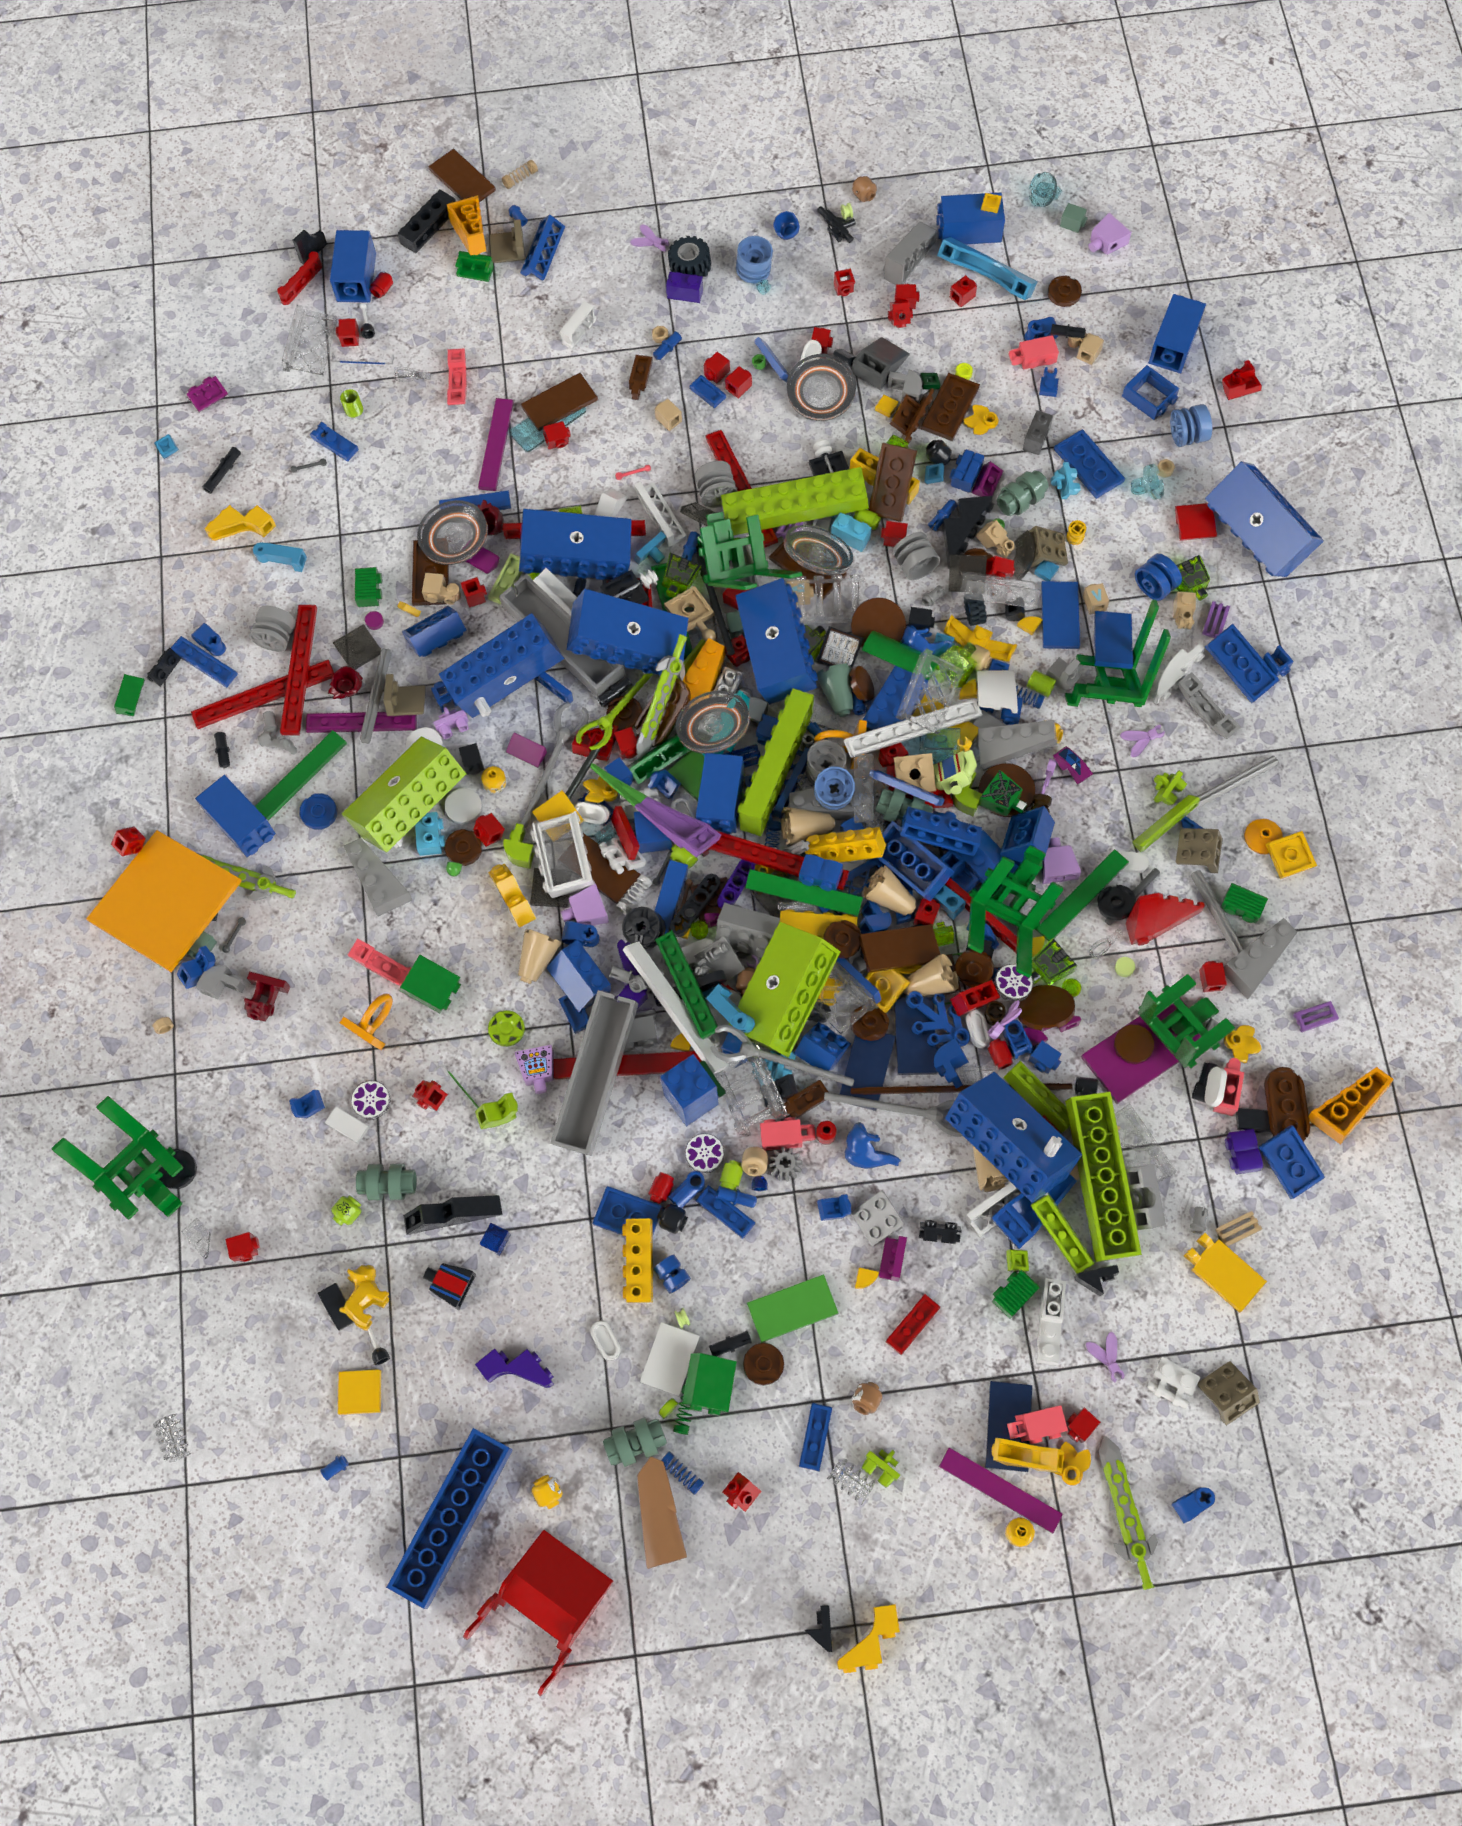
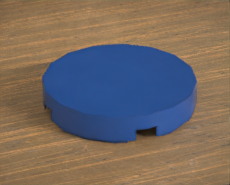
M318 793L311 795V797L306 798L302 802L299 815L302 822L308 828L322 830L334 823L338 809L330 796Z

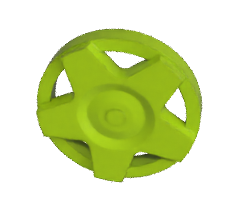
M500 1011L496 1013L488 1024V1033L491 1040L503 1047L517 1044L525 1032L523 1019L513 1011ZM519 1021L521 1023V1029L517 1027ZM493 1035H499L500 1041L496 1040ZM511 1037L516 1038L514 1041L509 1042Z

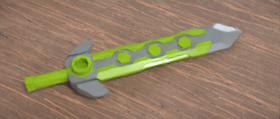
M679 634L673 655L662 658L656 666L655 671L662 670L636 744L638 759L646 755L652 747L676 678L678 677L681 681L684 679L685 667L683 661L679 659L687 637Z
M199 854L242 880L239 884L240 887L254 891L247 897L250 900L264 899L266 896L271 895L272 892L288 896L291 899L296 895V890L276 885V877L268 866L263 865V874Z
M1104 1436L1098 1453L1115 1506L1123 1541L1126 1545L1125 1547L1124 1545L1114 1543L1116 1553L1126 1561L1137 1562L1143 1590L1151 1589L1154 1586L1153 1582H1151L1145 1560L1149 1559L1150 1555H1153L1158 1541L1155 1534L1145 1541L1146 1538L1130 1490L1120 1449L1107 1436Z

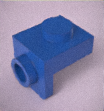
M665 769L659 772L656 771L651 775L648 787L650 789L656 787L670 799L673 798L681 783Z
M312 1090L301 1098L289 1100L291 1111L296 1118H309L325 1108L319 1090Z
M847 1194L817 1201L821 1221L843 1219L851 1214V1203Z

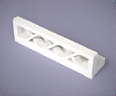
M641 482L634 484L635 494L659 533L662 531L666 535L665 542L667 546L670 547L687 539L685 531L654 482L643 487ZM653 489L655 493L654 498H650L647 492ZM655 503L663 505L662 511L657 509ZM663 516L671 518L670 525L665 522ZM671 530L679 531L681 535L674 538Z
M545 568L533 581L571 616L572 605L577 597Z
M1011 1182L966 1214V1221L979 1238L997 1226L994 1222L990 1224L992 1208L995 1206L1003 1207L1008 1203V1197L1011 1194H1021V1192H1016L1018 1189ZM978 1218L988 1219L987 1227L982 1231L974 1223Z

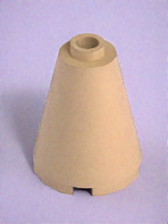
M784 807L782 813H785V818H781V831L783 839H787L786 845H792L802 840L805 841L807 837L812 835L831 833L832 829L835 828V819L828 813L792 807Z
M885 865L884 868L881 866L868 880L870 882L869 887L865 886L863 888L862 897L904 916L912 914L916 908V900Z
M526 928L518 976H521L520 980L531 984L532 981L536 982L560 948L562 942L556 939L552 940L547 935Z
M945 954L938 955L908 976L906 979L910 981V984L903 991L904 994L909 995L911 992L917 991L922 996L956 991L959 988L956 971L952 972L949 967L952 966L950 959Z
M973 1146L980 1190L982 1191L984 1188L985 1192H991L1005 1187L1004 1183L1009 1180Z

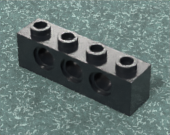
M441 189L433 194L431 199L399 230L398 236L401 245L417 253L449 219L447 204L456 202L455 198Z

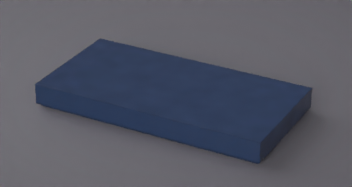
M923 997V1003L934 1011L932 997ZM898 998L894 1003L897 1075L937 1074L938 1072L934 1066L936 1046L933 1047L927 1043V1038L931 1034L936 1033L935 1030L915 1034L911 1029L912 1025L917 1021L923 1023L934 1021L917 1008H910L906 1004V998ZM910 999L913 1004L916 1003L914 999ZM916 1025V1029L921 1030L920 1026ZM931 1037V1040L936 1043V1039Z
M886 1033L879 1040L868 1041L855 1035L845 1076L853 1078L854 1083L853 1086L842 1084L840 1095L879 1101L881 1094H851L850 1090L851 1088L883 1087L896 1036ZM858 1106V1107H861V1108H865V1109L877 1111V1109H875V1108H869V1107Z
M990 1381L985 1468L1018 1472L1029 1471V1468L1007 1466L994 1461L992 1445L995 1443V1438L1030 1445L1029 1441H1021V1437L1010 1439L1007 1424L1016 1422L1015 1416L1031 1412L1033 1385Z

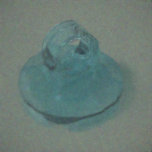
M1049 172L1036 174L1029 189H1032L1029 199L1037 207L1050 205L1062 193L1061 188L1057 186L1055 176Z
M1155 464L1145 466L1143 477L1131 482L1132 494L1141 495L1148 493L1153 500L1164 496L1163 480H1159L1157 474L1160 471Z

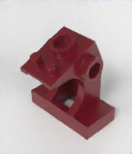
M249 971L247 979L252 985H256L252 999H244V1009L247 1012V1017L266 1022L268 1017L274 1013V1003L278 993L288 994L290 985L285 980ZM262 995L269 997L265 1004L259 1002Z

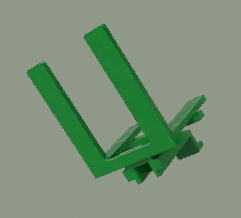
M723 512L706 515L708 526L700 528L703 547L698 548L699 556H705L707 575H703L704 583H708V586L747 590L757 587V583L734 580L754 575L788 579L802 576V572L768 569V560H766L763 545L764 535L761 532L759 515L746 517L749 536L744 538L733 537L730 519H724ZM750 544L753 563L745 565L743 546ZM731 559H732V565H733V568H732V569H730V567H729V561H728V560H731Z
M1152 599L1133 648L1132 669L1095 666V656L1077 654L1076 660L1080 662L1079 665L1095 666L1098 676H1096L1094 683H1075L1072 693H1065L1064 695L1068 706L1078 707L1081 697L1106 700L1108 704H1115L1118 701L1133 703L1134 707L1145 705L1171 639L1169 630L1164 629L1141 686L1136 667L1159 609L1157 600ZM1105 668L1122 670L1124 678L1107 676Z
M1031 845L1024 852L1023 861L1014 873L1010 872L1014 866V861L1002 857L993 870L987 869L985 872L987 879L979 890L973 888L969 895L971 897L968 934V947L978 953H982L984 950L986 911L1016 925V971L1028 978L1032 975L1033 930H1037V927L1040 926V920L1049 909H1053L1056 905V899L1063 892V887L1055 882H1051L1042 895L1035 892L1036 885L1032 884V882L1042 869V860L1046 853ZM1011 893L1015 895V897L1009 903V906H1007L1002 902L1005 900L1008 894ZM1029 898L1036 901L1027 915L1019 912Z
M1186 974L1171 987L1169 985L1165 986L1161 990L1163 993L1157 998L1149 990L1141 1006L1138 1007V1014L1184 1068L1189 1067L1192 1069L1197 1065L1195 1061L1210 1048L1213 1051L1219 1048L1221 1045L1218 1042L1231 1033L1235 1027L1227 1018L1209 1031L1203 1026V1023L1214 1017L1219 1010L1207 997L1200 999L1190 1008L1183 1003L1180 997L1196 986V982L1189 974ZM1171 1004H1174L1177 1009L1160 1021L1157 1015ZM1170 1028L1177 1034V1037L1172 1035L1169 1031ZM1200 1034L1201 1038L1194 1042L1192 1038Z
M109 1096L102 1100L96 1108L133 1139L113 1160L103 1168L66 1138H62L52 1147L53 1152L94 1183L92 1187L98 1193L102 1191L111 1201L109 1206L114 1211L118 1209L128 1220L139 1211L129 1199L133 1194L138 1198L144 1194L167 1217H170L182 1205L181 1200L160 1180L163 1176L159 1171L161 1167L172 1177L176 1176L183 1169V1166L173 1157L176 1152L171 1147L166 1149L156 1139L159 1134L154 1129L149 1131ZM144 1149L156 1159L153 1163L142 1153ZM133 1160L143 1169L136 1177L125 1168ZM116 1176L127 1185L123 1192L112 1181Z

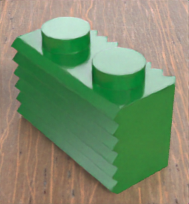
M377 567L355 568V601L359 608L379 606V599H382V589H379V584H382L383 580L382 573L378 572Z
M1231 883L1221 908L1227 914L1238 915L1248 923H1257L1268 898Z
M1023 1270L1019 1273L1014 1271L1007 1278L1009 1283L1005 1288L1000 1286L992 1294L995 1297L992 1301L993 1304L1009 1319L1040 1288Z

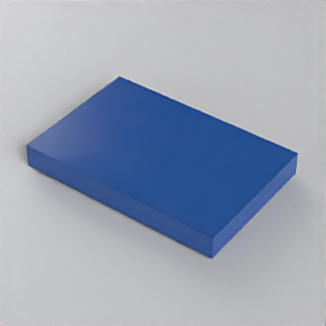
M1290 1125L1259 1146L1260 1151L1290 1199L1296 1198L1325 1178L1293 1125Z
M607 1186L592 1224L623 1236L622 1226L626 1224V1219L651 1218L653 1220L654 1234L659 1221L657 1215L663 1206Z

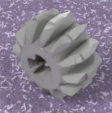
M782 1147L781 1153L777 1150L774 1151L776 1157H769L772 1163L768 1164V1168L774 1169L771 1172L772 1176L779 1174V1181L785 1176L786 1182H789V1175L796 1179L797 1175L795 1172L800 1173L802 1170L799 1167L802 1164V1160L798 1159V1152L792 1155L793 1148L785 1152V1147ZM783 1161H787L788 1168H784L780 1164H783Z

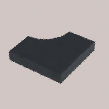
M303 230L292 240L300 263L303 265L309 259L311 252L319 253L327 245L325 235L320 230L314 234H309L306 230Z

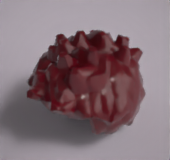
M483 500L481 506L478 504V510L487 521V536L498 535V533L503 532L504 519L502 512L497 507L491 505V503Z
M343 666L333 674L328 694H333V699L354 696L362 687L363 677L354 668Z

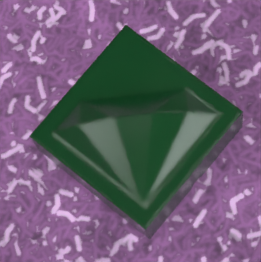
M920 373L923 389H940L941 384L937 373Z

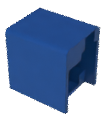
M639 811L634 812L636 838L640 845L638 850L640 854L672 850V840Z

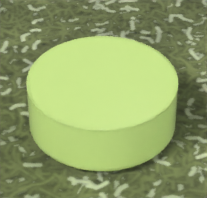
M1121 957L1115 964V971L1121 977H1129L1135 970V963L1129 957Z

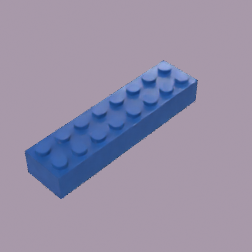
M474 1428L472 1429L386 1588L423 1609L429 1608L513 1449Z

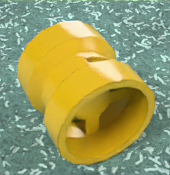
M1080 520L1070 523L1066 539L1070 544L1079 545L1083 542L1087 529L1086 524Z

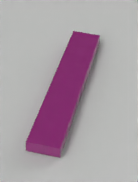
M496 398L478 485L479 490H497L514 404L512 399Z
M366 712L307 714L306 732L329 733L332 730L335 732H361ZM377 712L373 732L415 731L417 729V715L387 716L386 712Z
M948 1448L939 1465L941 1469L1052 1534L1063 1515L951 1448Z

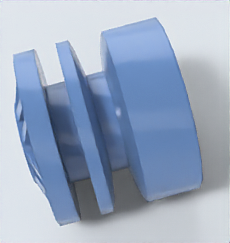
M748 236L739 243L736 272L745 282L761 283L770 275L773 249L768 240L760 236Z
M1199 404L1191 406L1189 410L1182 408L1181 410L1176 409L1172 411L1170 428L1175 444L1178 447L1193 444V441L1195 443H1202L1211 439L1212 420L1206 405Z
M831 766L824 769L817 776L814 785V795L817 802L828 810H839L847 806L855 791V782L852 775L841 767ZM835 786L838 787V789H837L838 793H837V792H834L833 794L830 793V791H831V788H830V787H832V788H834Z

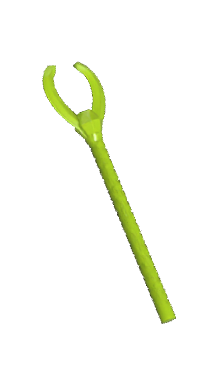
M645 673L609 714L581 727L576 734V742L580 744L582 735L590 728L598 725L602 730H605L602 740L597 745L590 746V749L596 750L603 747L611 737L612 723L616 715L620 713L623 707L629 703L654 674Z

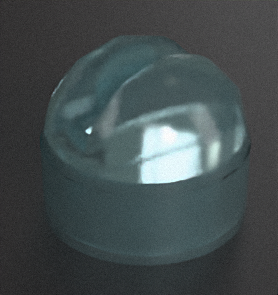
M763 279L757 283L756 287L760 294L765 295L770 291L771 284L768 283L769 280Z

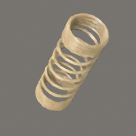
M529 160L527 164L524 163L523 166L517 168L524 179H526V176L521 167L524 168L528 177L530 176L529 172L531 174L538 172L537 165L533 160ZM517 169L516 171L513 170L512 173L510 172L509 175L502 177V182L507 189L512 188L513 185L515 186L510 174L513 175L516 183H519L514 175V171L517 173L519 180L522 181Z

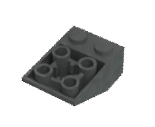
M881 337L862 349L853 360L852 374L881 390L888 382L890 371L896 372L910 353Z

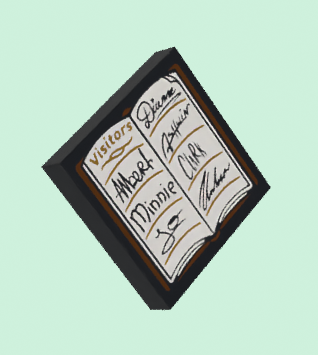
M829 626L817 661L830 666L848 664V666L851 665V668H854L864 638Z

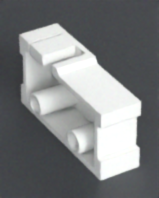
M584 301L561 329L560 336H562L563 345L573 349L586 333L579 326L583 325L590 328L596 321L594 306Z

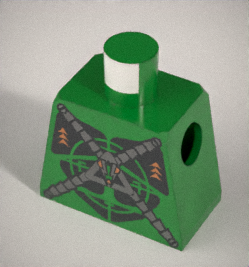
M999 770L980 797L978 805L1007 816L1012 808L1022 814L1027 803L1019 799L1022 794V788Z

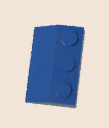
M446 606L405 629L402 633L414 652L419 657H425L430 655L433 649L447 645V641L453 638H460L463 636V632L467 630L457 611L450 606Z
M1045 806L1011 816L1001 848V856L1022 862L1024 852L1030 845L1047 853L1055 821Z
M984 830L981 833L980 845L975 856L956 852L965 860L966 868L979 879L981 884L987 879V876H985L987 869L993 870L1003 857L1000 854L1001 848ZM1015 862L1013 868L1010 870L1011 873H1014L1015 870L1018 868V865Z
M578 940L562 949L546 967L579 1013L582 1012L581 1010L587 1009L594 1004L598 990L611 993L610 982Z

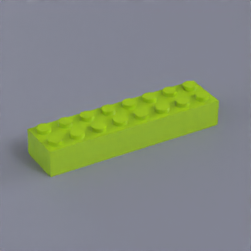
M862 467L721 495L725 519H730L733 536L748 533L746 517L752 515H759L761 530L835 516L839 515L840 512L845 514L869 509Z
M794 688L791 694H787L785 698V708L779 712V722L772 728V738L766 742L764 749L766 752L764 756L761 755L759 758V768L753 772L751 787H747L744 794L745 801L740 803L737 811L739 813L738 822H740V830L762 837L770 814L773 811L800 747L802 738L805 735L806 728L813 716L814 695Z
M1111 1092L1070 1097L1065 1102L1073 1145L1082 1153L1077 1166L1095 1262L1142 1255Z

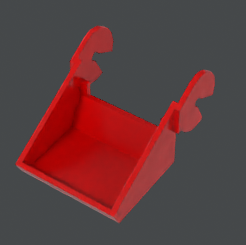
M543 1530L502 1582L498 1594L495 1592L476 1613L479 1617L466 1629L463 1638L468 1640L477 1631L491 1609L496 1611L499 1605L504 1607L506 1603H509L557 1639L559 1642L556 1647L561 1650L558 1661L551 1669L553 1672L537 1692L541 1697L568 1660L572 1651L570 1647L614 1581L547 1531Z

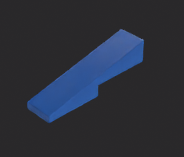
M669 860L655 907V912L660 914L665 921V934L670 930V923L674 919L677 903L689 871L687 864Z

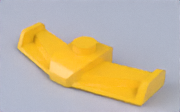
M953 615L950 616L943 631L948 636L955 637L954 640L965 649L971 643L989 650L990 656L997 660L1009 662L1017 648V644L1013 645L990 640L993 632L978 625L971 631Z

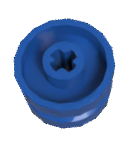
M1157 553L1135 571V580L1139 588L1149 598L1161 601L1170 594V591L1175 590L1181 584L1182 575L1179 568L1170 558Z

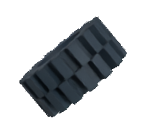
M980 591L964 594V609L970 626L986 623V606Z

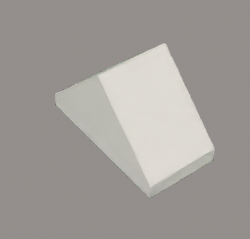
M614 489L602 492L595 515L615 517L628 499V496Z

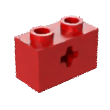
M990 980L960 992L950 1000L959 1017L996 1001L1000 996L993 981Z

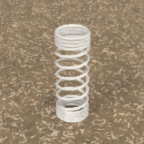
M640 875L637 878L638 882H634L635 886H631L632 890H628L625 898H621L622 902L616 905V908L622 914L627 915L632 910L629 905L624 903L623 899H626L635 906L626 895H629L638 902L629 891L634 892L635 895L641 898L632 887L645 894L635 883L640 884L645 890H648L647 888H650L652 885V881L645 875Z

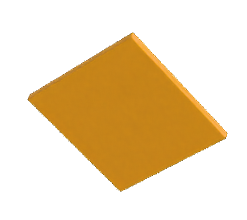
M156 830L86 920L172 973L242 880Z

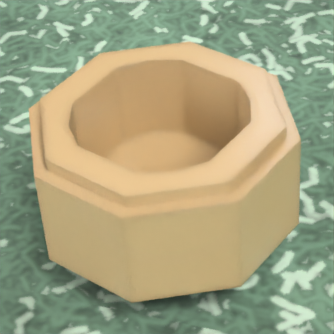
M656 326L652 329V339L656 343H662L663 340H667L668 329L664 326Z
M1168 459L1161 460L1156 468L1158 475L1164 478L1170 477L1175 469L1173 461Z
M162 1017L156 1020L152 1026L157 1034H164L170 1031L174 1025L169 1017Z

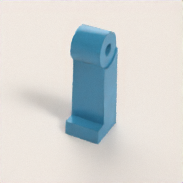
M263 542L257 543L253 547V553L259 562L266 563L270 561L291 565L297 572H302L307 559L305 552L301 548Z
M945 885L933 898L937 903L941 904L940 907L947 912V916L952 920L965 909L966 901Z
M718 984L706 999L734 1028L744 1033L751 1032L755 1026V1020L743 1013L729 999V996L732 994L729 989Z

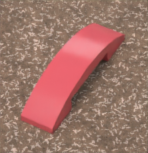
M465 348L448 349L449 389H447V404H465L467 394Z
M358 938L348 953L350 958L399 986L402 985L411 970L410 967L407 968L376 951L374 947Z

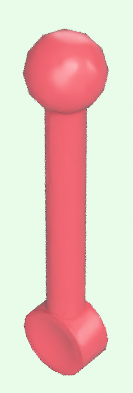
M645 465L643 468L626 473L618 472L615 476L617 480H621L624 476L642 471L648 472L651 470V466Z

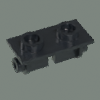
M169 647V649L163 651V654L157 661L158 664L153 666L150 672L147 673L148 676L146 678L151 682L154 681L161 687L181 658Z
M934 1220L920 1222V1228L923 1230H919V1238L923 1239V1241L937 1242L938 1235H942L941 1243H960V1234H957V1232L961 1233L962 1230L961 1226H957V1223L945 1222L944 1225L937 1224V1221Z

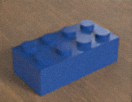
M895 665L863 720L867 721L866 732L910 719L928 691V680Z
M892 821L882 833L886 847L883 857L878 859L921 896L931 901L955 871L918 840L900 836L901 826Z

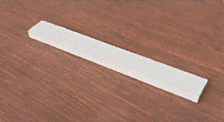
M972 699L846 738L844 743L852 758L980 718L983 714L976 699Z
M640 942L625 946L623 949L624 953L700 1059L706 1062L713 1074L726 1069L728 1064L712 1053L710 1047L713 1044L708 1037L705 1039L700 1037L687 1007Z

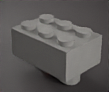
M724 903L717 922L715 942L725 936L734 950L762 958L780 922V918L767 915L761 911L756 912L745 909L739 905Z

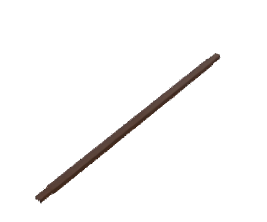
M1043 1083L1049 1090L1073 1089L1072 1083ZM954 1085L851 1088L850 1091L851 1094L863 1095L959 1093L971 1085H962L958 1088H955Z

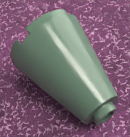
M848 664L829 666V670L826 672L823 669L817 672L818 683L835 715L840 717L850 715V712L853 710V692L850 684L852 676H849L852 668Z

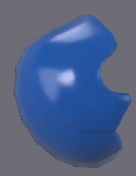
M784 211L779 213L773 223L775 232L783 240L792 239L799 233V221L793 212Z

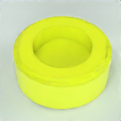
M960 363L957 365L955 375L967 380L972 377L973 368L970 364Z

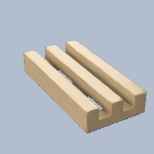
M1253 1211L1215 1229L1221 1241L1227 1247L1262 1230L1261 1225L1259 1226L1257 1223V1218L1253 1216ZM1247 1218L1250 1219L1249 1222L1225 1234L1222 1233L1223 1230ZM1251 1225L1254 1226V1229L1227 1242V1237Z

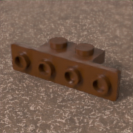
M934 389L928 390L919 403L908 395L903 397L889 423L903 434L897 446H907L911 442V434L917 430L919 419L925 415L926 406L933 400L932 394Z

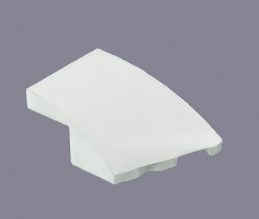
M1014 670L977 671L978 706L995 710L1007 708L1011 709L1012 713H1017V691Z

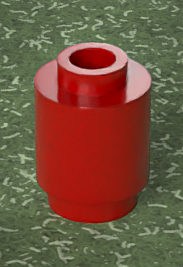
M380 272L370 285V292L377 298L385 296L393 285L392 276L387 272Z
M996 1039L989 1043L990 1046L987 1050L994 1065L998 1066L999 1070L1013 1064V1056L1005 1040Z
M822 1121L818 1124L816 1138L821 1144L828 1145L834 1142L837 1132L834 1123Z
M660 1172L655 1177L648 1192V1195L651 1196L650 1200L658 1204L666 1202L674 1186V1178Z

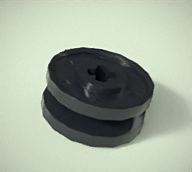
M642 906L628 912L622 924L625 939L631 944L640 942L644 949L654 948L657 945L655 939L664 935L666 930L665 921L662 916L654 910Z

